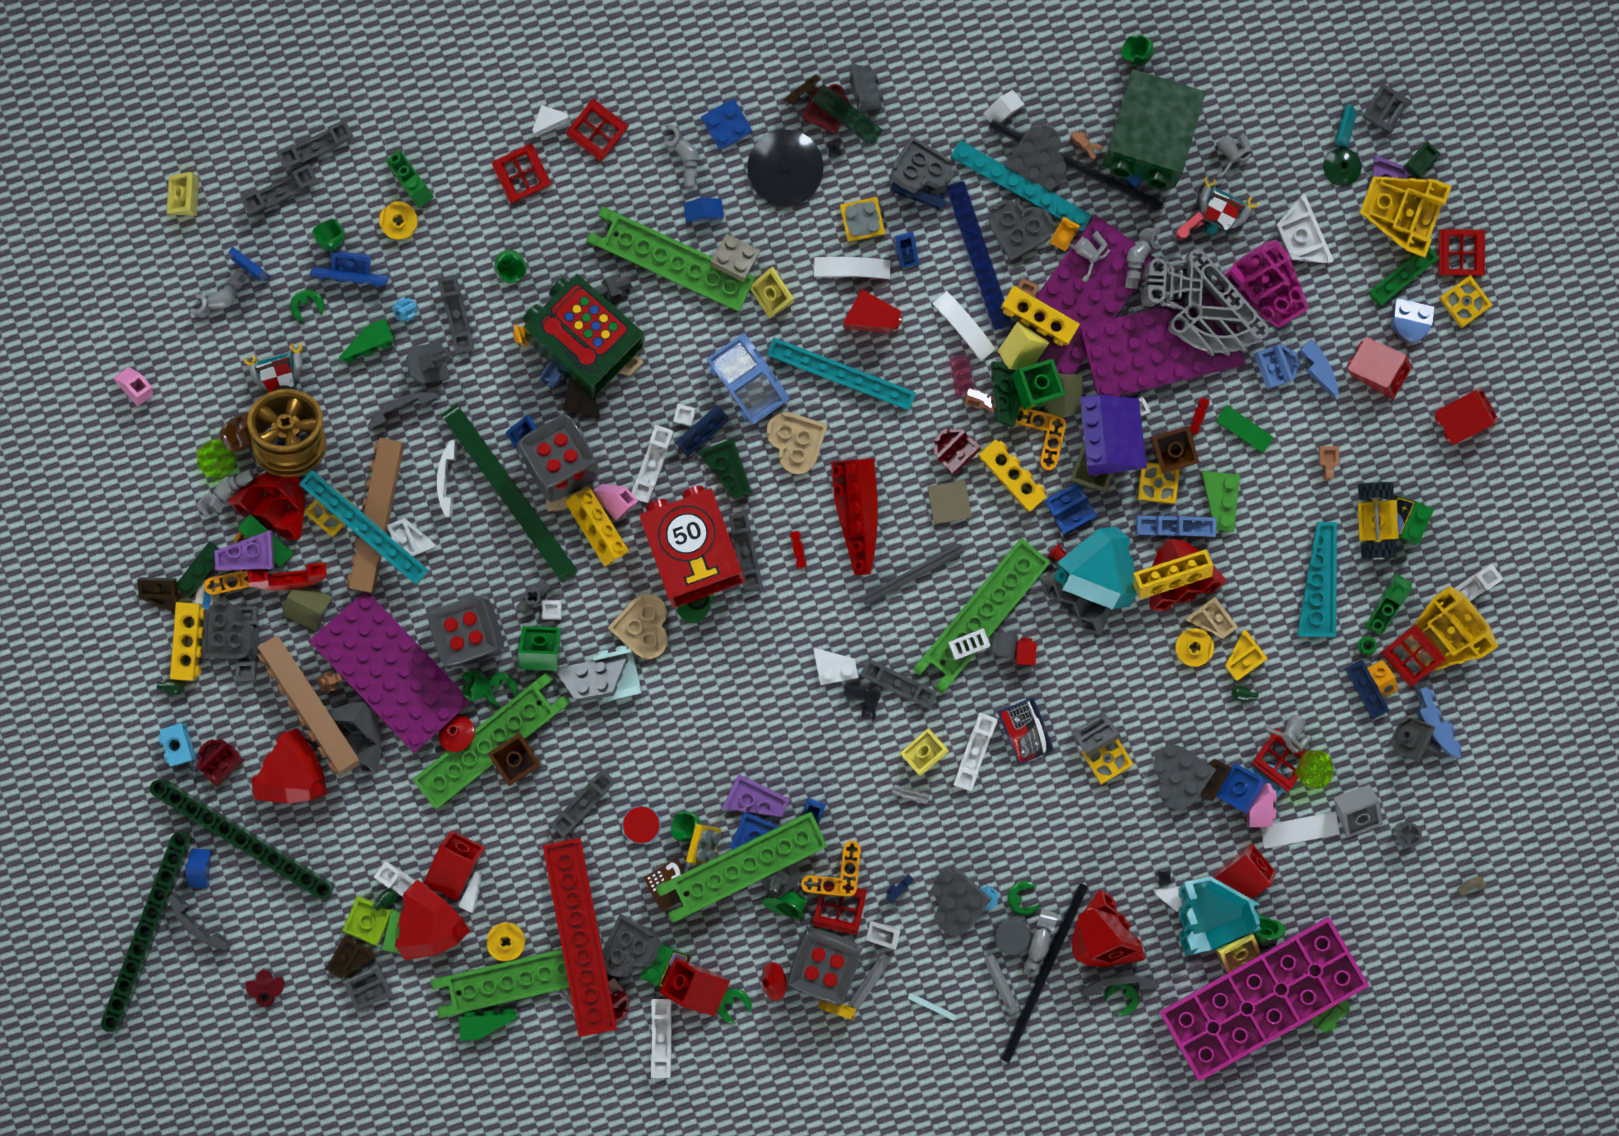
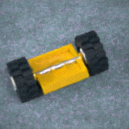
M1393 482L1358 484L1359 500H1372V502L1358 503L1359 541H1374L1373 543H1361V559L1397 558L1396 542H1383V540L1399 539L1397 500L1381 501L1382 499L1394 498Z

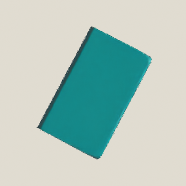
M1350 104L1346 105L1343 109L1334 142L1335 145L1346 148L1349 146L1357 117V110Z

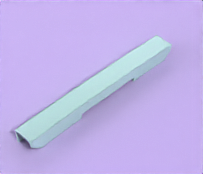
M912 993L908 997V999L953 1021L956 1017L955 1014Z

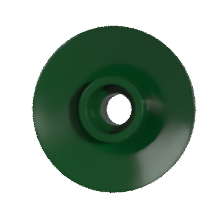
M1338 148L1331 151L1323 164L1326 178L1338 186H1347L1355 182L1362 169L1358 155L1347 148ZM1342 162L1347 164L1346 169L1341 167Z

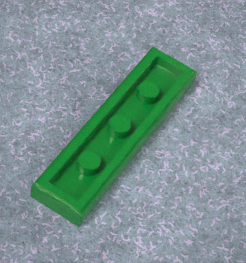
M1429 246L1425 258L1414 254L1372 288L1368 294L1381 307L1436 262L1439 257Z

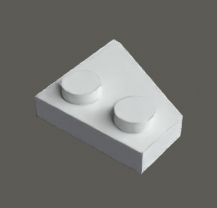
M406 518L387 525L392 539L412 556L436 547L435 543Z
M817 648L814 649L820 685L858 678L855 659Z

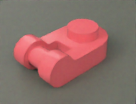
M1201 211L1175 233L1177 240H1185L1193 227L1198 229L1205 223L1203 221L1204 215Z

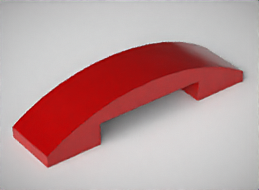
M326 562L306 564L307 570L268 574V569L248 570V583L251 587L272 591L308 587L327 578Z

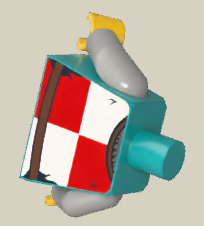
M1208 176L1205 177L1204 187L1199 198L1200 211L1204 215L1203 219L1209 222L1205 232L1215 236L1219 228L1227 231L1229 228H1236L1246 222L1252 210L1258 206V201L1254 206L1250 204L1252 197L1243 202L1215 188V179L1212 184L1207 183Z
M293 343L290 345L294 353L293 355L289 352L260 361L252 355L253 361L251 363L245 358L244 362L250 366L249 371L253 382L260 388L267 390L268 393L294 387L302 371L301 353L303 352V346L301 343H299L300 347L298 350H294Z

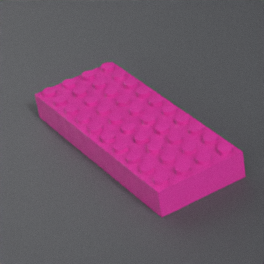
M1326 917L1158 1012L1197 1081H1201L1369 987V984L1330 917Z

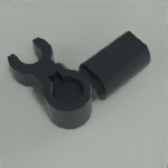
M846 684L843 697L857 700L864 698L866 708L861 713L862 718L865 717L866 712H871L872 720L876 718L874 708L877 707L880 699L878 690L869 689L866 691L864 687Z

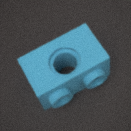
M186 723L176 724L159 730V742L161 745H164L166 752L164 753V759L170 767L197 760ZM175 740L180 743V748L177 751L172 747V743Z

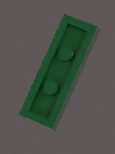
M209 541L177 582V589L188 598H192L215 568L214 551L221 548Z

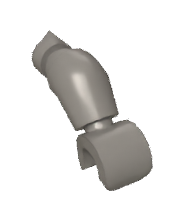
M666 125L668 131L675 132V138L672 141L665 140L663 144L667 147H675V151L681 157L683 166L686 168L684 170V187L695 186V178L698 177L697 170H695L699 161L698 151L696 147L685 139L682 140V133L677 127Z
M1160 228L1143 229L1139 236V242L1129 250L1126 261L1130 271H1127L1126 288L1138 289V281L1141 279L1139 269H1142V263H1145V258L1151 249L1162 247L1159 243H1154V236L1156 233H1160Z
M237 269L229 279V285H225L219 292L209 295L208 299L201 294H195L196 299L202 301V306L199 309L191 308L189 311L196 317L204 318L210 314L212 309L228 308L236 300L235 296L238 293L236 290L241 289L248 275Z
M252 468L235 476L229 475L222 479L213 491V494H206L199 500L197 504L199 511L206 517L211 515L214 509L221 513L224 506L221 501L225 502L234 493L238 492L240 488L249 485L251 480L254 479Z
M1041 909L1036 926L1038 930L1035 931L1029 947V957L1022 971L1024 975L1029 974L1031 969H1039L1042 958L1047 954L1050 933L1055 928L1058 914Z

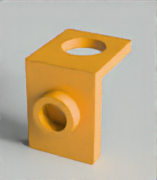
M1063 217L1049 243L1066 252L1080 225Z
M518 324L514 325L515 331L512 333L515 342H519L522 347L529 345L530 343L525 338L524 327H519Z
M1383 660L1368 667L1383 698L1399 690L1396 677ZM1393 685L1389 691L1384 692L1386 687Z

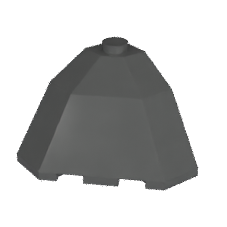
M1057 571L1040 579L1044 593L1050 599L1055 598L1061 604L1060 608L1069 617L1073 615L1080 622L1079 626L1084 631L1101 635L1110 613V608L1062 590L1063 585L1054 578Z
M363 701L350 702L332 711L330 716L359 759L357 770L363 773L377 774L380 764L382 733L376 714ZM307 734L304 738L318 751V744L316 741L312 742Z

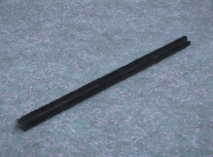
M995 119L989 125V130L991 128V131L993 130L997 134L1001 135L1002 133V136L1004 134V137L1006 136V138L1008 137V139L1010 138V140L1012 139L1016 143L1020 142L1024 136L1018 130H1011V127L1009 128V126L1007 127V125L1005 126V124L1003 125V123L1001 124V122ZM1063 152L1060 154L1064 157L1068 168L1070 167V169L1072 168L1076 172L1079 171V173L1081 172V174L1083 173V175L1085 174V176L1091 179L1094 178L1096 182L1098 180V183L1100 182V184L1102 183L1106 187L1109 185V188L1111 186V189L1113 187V190L1115 189V191L1117 190V192L1119 191L1123 195L1126 193V196L1128 195V197L1130 196V198L1132 197V199L1134 198L1138 202H1143V205L1145 203V206L1147 204V207L1149 206L1151 209L1156 208L1158 212L1162 208L1163 201L1161 202V200L1159 201V199L1157 200V198L1149 194L1146 195V193L1144 194V192L1134 187L1131 188V186L1118 179L1116 180V178L1114 179V177L1112 178V176L1110 177V175L1108 176V174L1102 171L1099 172V170L1097 171V169L1087 164L1084 165V163L1074 158L1071 159V156L1069 157V155L1067 156Z
M1083 883L1079 884L1080 886H1077L1078 888L1075 890L1076 895L1070 901L1071 906L1067 908L1069 910H1066V917L1062 919L1064 921H1061V928H1059L1060 930H1058L1059 932L1055 936L1056 939H1054L1055 941H1053L1054 943L1050 947L1051 950H1049L1050 952L1046 956L1047 959H1045L1046 961H1044L1045 963L1041 967L1042 970H1040L1041 972H1039L1040 974L1036 978L1037 981H1035L1036 983L1032 987L1033 990L1031 989L1032 992H1030L1031 994L1027 998L1028 1001L1026 1000L1027 1003H1025L1026 1005L1022 1009L1023 1012L1021 1011L1022 1014H1020L1021 1016L1017 1020L1018 1023L1016 1022L1017 1025H1015L1014 1032L1011 1034L1010 1040H1008L1009 1043L1006 1045L1005 1051H1003L1004 1054L1002 1053L1003 1056L1000 1059L1007 1063H1010L1028 1024L1027 1022L1033 1013L1032 1010H1034L1036 1002H1038L1037 999H1039L1042 993V988H1044L1045 982H1047L1046 979H1048L1047 977H1049L1050 971H1052L1051 968H1053L1052 966L1056 962V957H1058L1057 955L1061 951L1060 949L1063 946L1062 944H1064L1063 942H1065V937L1068 935V931H1070V926L1074 922L1073 920L1076 913H1078L1077 911H1079L1081 902H1083L1082 900L1089 887Z

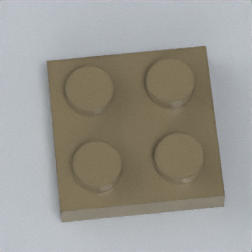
M726 233L710 261V266L744 282L759 256L760 250Z

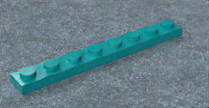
M961 140L950 157L1032 205L1045 209L1050 215L1060 221L1065 217L1080 225L1078 231L1081 233L1092 217L1088 212L1039 184L1025 179L1002 163Z
M774 337L767 353L768 357L908 411L916 394L914 391Z
M311 470L301 481L300 486L415 585L429 572L423 564L315 471Z

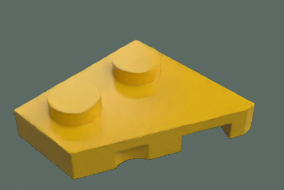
M1246 629L1243 630L1225 665V668L1236 682L1268 660Z

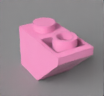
M130 367L113 377V380L137 407L153 396L152 386L139 372Z
M601 484L592 490L599 503L615 521L626 515L638 502L632 493L623 486Z
M1270 783L1264 785L1246 814L1249 827H1273V819H1276V809L1273 808V802L1277 801L1276 790L1272 789Z

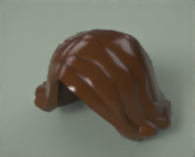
M240 412L239 415H235L225 425H222L219 431L220 440L231 452L243 451L251 446V437L247 423L249 412Z

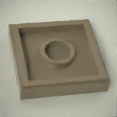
M965 480L927 487L934 525L972 518Z

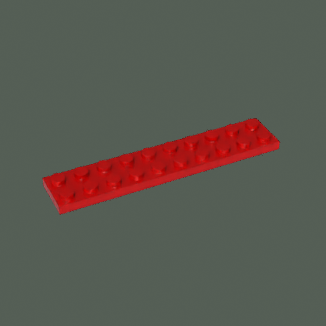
M581 838L542 845L578 1036L583 1037L617 1030Z

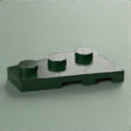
M993 361L991 362L994 419L995 422L1012 428L1015 426L1021 403L1011 375L1016 370L1008 369L1006 365Z
M733 438L697 451L734 499L753 493Z

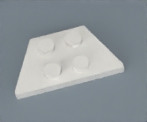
M1303 194L1277 223V231L1291 261L1332 263L1334 261L1306 195Z

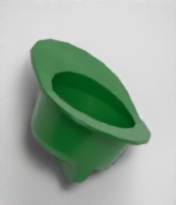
M714 594L679 606L678 613L681 619L692 624L702 621L708 614Z
M786 892L777 899H763L762 903L767 909L797 921L805 920V915L803 914L807 904L805 897L794 892Z
M1259 914L1261 930L1253 933L1257 943L1264 946H1276L1278 938L1285 934V926L1281 922Z

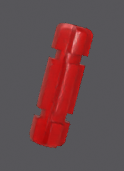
M1199 399L1198 407L1191 421L1192 424L1189 427L1193 435L1199 434L1200 425L1203 423L1207 412L1206 409L1210 403L1208 399Z
M799 531L791 532L794 556L797 559L796 566L798 569L805 568L807 563L806 559H804L803 544L800 541L801 534Z

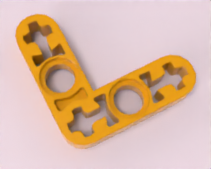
M1019 407V411H1022L1023 416L1028 417L1029 413H1032L1030 417V424L1026 423L1028 419L1022 418L1021 421L1016 419V425L1046 431L1040 457V466L1046 471L1053 470L1059 459L1066 428L1065 419L1058 415L1032 409L1024 410L1023 407ZM1036 415H1040L1044 419V423L1040 426L1035 425L1033 422V418ZM1056 420H1060L1059 423L1062 424V427H1059L1057 430V434H1061L1060 437L1055 434L1049 435L1050 431L1054 432L1055 426L1052 425V422H1056ZM1050 438H1055L1058 441L1057 448L1052 449L1048 446L1047 442ZM1045 449L1049 452H1056V455L1052 454L1051 461L1054 464H1051L1049 467L1043 462L1049 455V453H1045Z
M241 532L238 533L234 538V544L238 543L242 536L244 538L247 537ZM242 569L239 572L211 577L205 581V591L211 595H218L250 588L251 586H249L247 581L248 570ZM230 577H235L238 581L237 585L233 588L228 586V579ZM221 579H223L225 590H223V586L216 587V591L209 588L212 585V581L219 584L222 583Z
M848 841L844 845L840 878L808 875L802 879V890L809 894L839 897L853 896L856 893L858 883L860 845L856 841ZM851 844L857 849V852L853 853V859L857 858V862L853 860L845 861V857L849 858L850 854L849 851H846V848H849ZM851 863L855 866L853 874L845 872L844 867L846 864ZM843 876L847 878L855 877V881H850V886L854 890H850L849 893H846V890L843 889V886L847 884V879L843 880ZM812 879V883L818 884V879L822 880L820 884L821 891H817L818 887L812 886L811 890L807 889L804 882ZM826 881H832L834 883V890L827 892L824 890L823 884Z

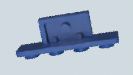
M333 251L331 268L314 266L310 271V276H315L317 279L332 278L338 282L348 280L353 281L355 284L372 283L373 286L377 287L386 285L389 281V276L371 273V255Z

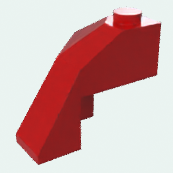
M265 472L253 479L249 485L242 488L228 500V503L240 515L247 518L251 514L268 530L271 528L275 529L286 540H299L301 538L305 497L302 486L299 485L301 483L300 479L297 476L281 477Z
M1169 539L1158 550L1152 567L1199 552V550L1183 540ZM1213 566L1212 577L1150 596L1149 607L1151 610L1160 611L1171 609V606L1181 601L1184 604L1195 600L1196 595L1215 593L1227 580Z
M295 728L279 734L276 739L277 744L272 752L269 751L262 762L263 767L251 781L254 799L295 803L311 801L326 795L325 776L317 756L300 730Z
M416 880L404 892L402 900L404 901L403 912H400L398 923L400 928L399 938H396L395 947L404 960L438 955L456 946L470 932L462 917L444 899L421 881Z
M1099 890L1086 909L1093 907L1113 914L1131 934L1129 931L1131 926L1123 914L1119 915L1117 912V903L1113 897L1103 890ZM1077 920L1071 940L1072 955L1081 963L1089 966L1110 967L1145 960L1142 943L1138 937H1134L1132 934L1131 936L1141 946L1142 951L1111 965L1091 960L1079 920Z

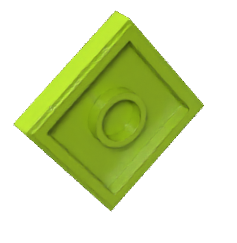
M358 895L342 932L378 946L389 922L392 909L383 906L376 911L372 906L375 902Z

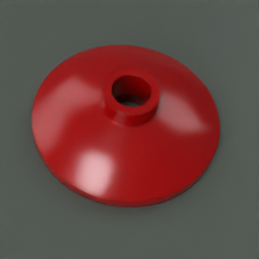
M455 716L439 731L441 746L449 752H460L466 749L472 743L475 736L473 722L466 716Z
M769 962L762 971V986L769 999L779 1001L786 993V976L778 963Z

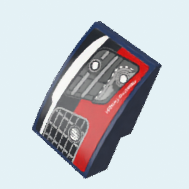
M1034 697L997 711L1018 765L1054 750Z

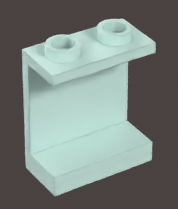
M627 646L615 648L616 652L608 653V650L596 652L597 656L593 657L594 661L623 655L628 657V663H625L622 670L623 675L617 684L615 695L604 697L603 702L642 693L631 648L627 649Z

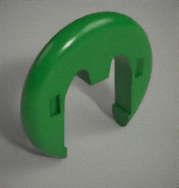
M305 289L293 296L290 310L293 317L299 322L305 323L298 307L299 302L302 301L305 305L309 303V297L315 301L322 316L324 301L316 291Z
M495 673L488 678V691L484 696L491 705L501 707L492 693V686L494 685L496 688H499L501 680L505 681L513 691L514 696H517V683L509 674Z
M1021 881L1014 884L1009 890L1008 904L1016 914L1028 916L1040 908L1041 904L1030 907L1018 906V903L1022 902L1021 896L1017 897L1016 894L1020 890L1037 887L1034 883Z
M1133 984L1109 986L1105 993V1000L1119 989H1125L1123 995L1126 998L1131 996L1130 1003L1116 1015H1128L1137 1008L1139 993Z
M729 989L723 996L718 1013L726 1022L736 1024L727 1012L725 1003L727 1002L731 1005L734 1003L733 997H738L750 1013L752 1003L750 997L744 991Z

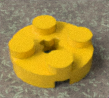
M395 201L386 208L384 207L381 211L379 224L389 238L394 240L409 239L418 227V216L409 204ZM398 216H401V219L404 220L400 226H397V223L394 222V219H398Z
M1192 628L1183 631L1178 636L1175 642V652L1177 658L1187 666L1197 667L1211 659L1214 653V643L1206 631ZM1193 642H1197L1196 645L1200 647L1195 653H1192V649H1189Z
M503 922L497 924L487 935L488 952L499 961L514 960L525 948L526 938L524 932L514 923ZM509 937L511 945L502 946L503 941L501 938Z
M821 1000L817 1007L853 1021L856 1016V1009L846 1005Z

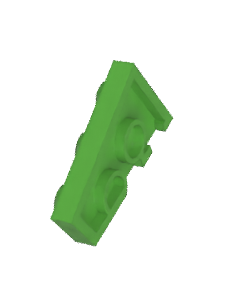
M1201 471L1211 518H1217L1216 530L1234 532L1240 475Z

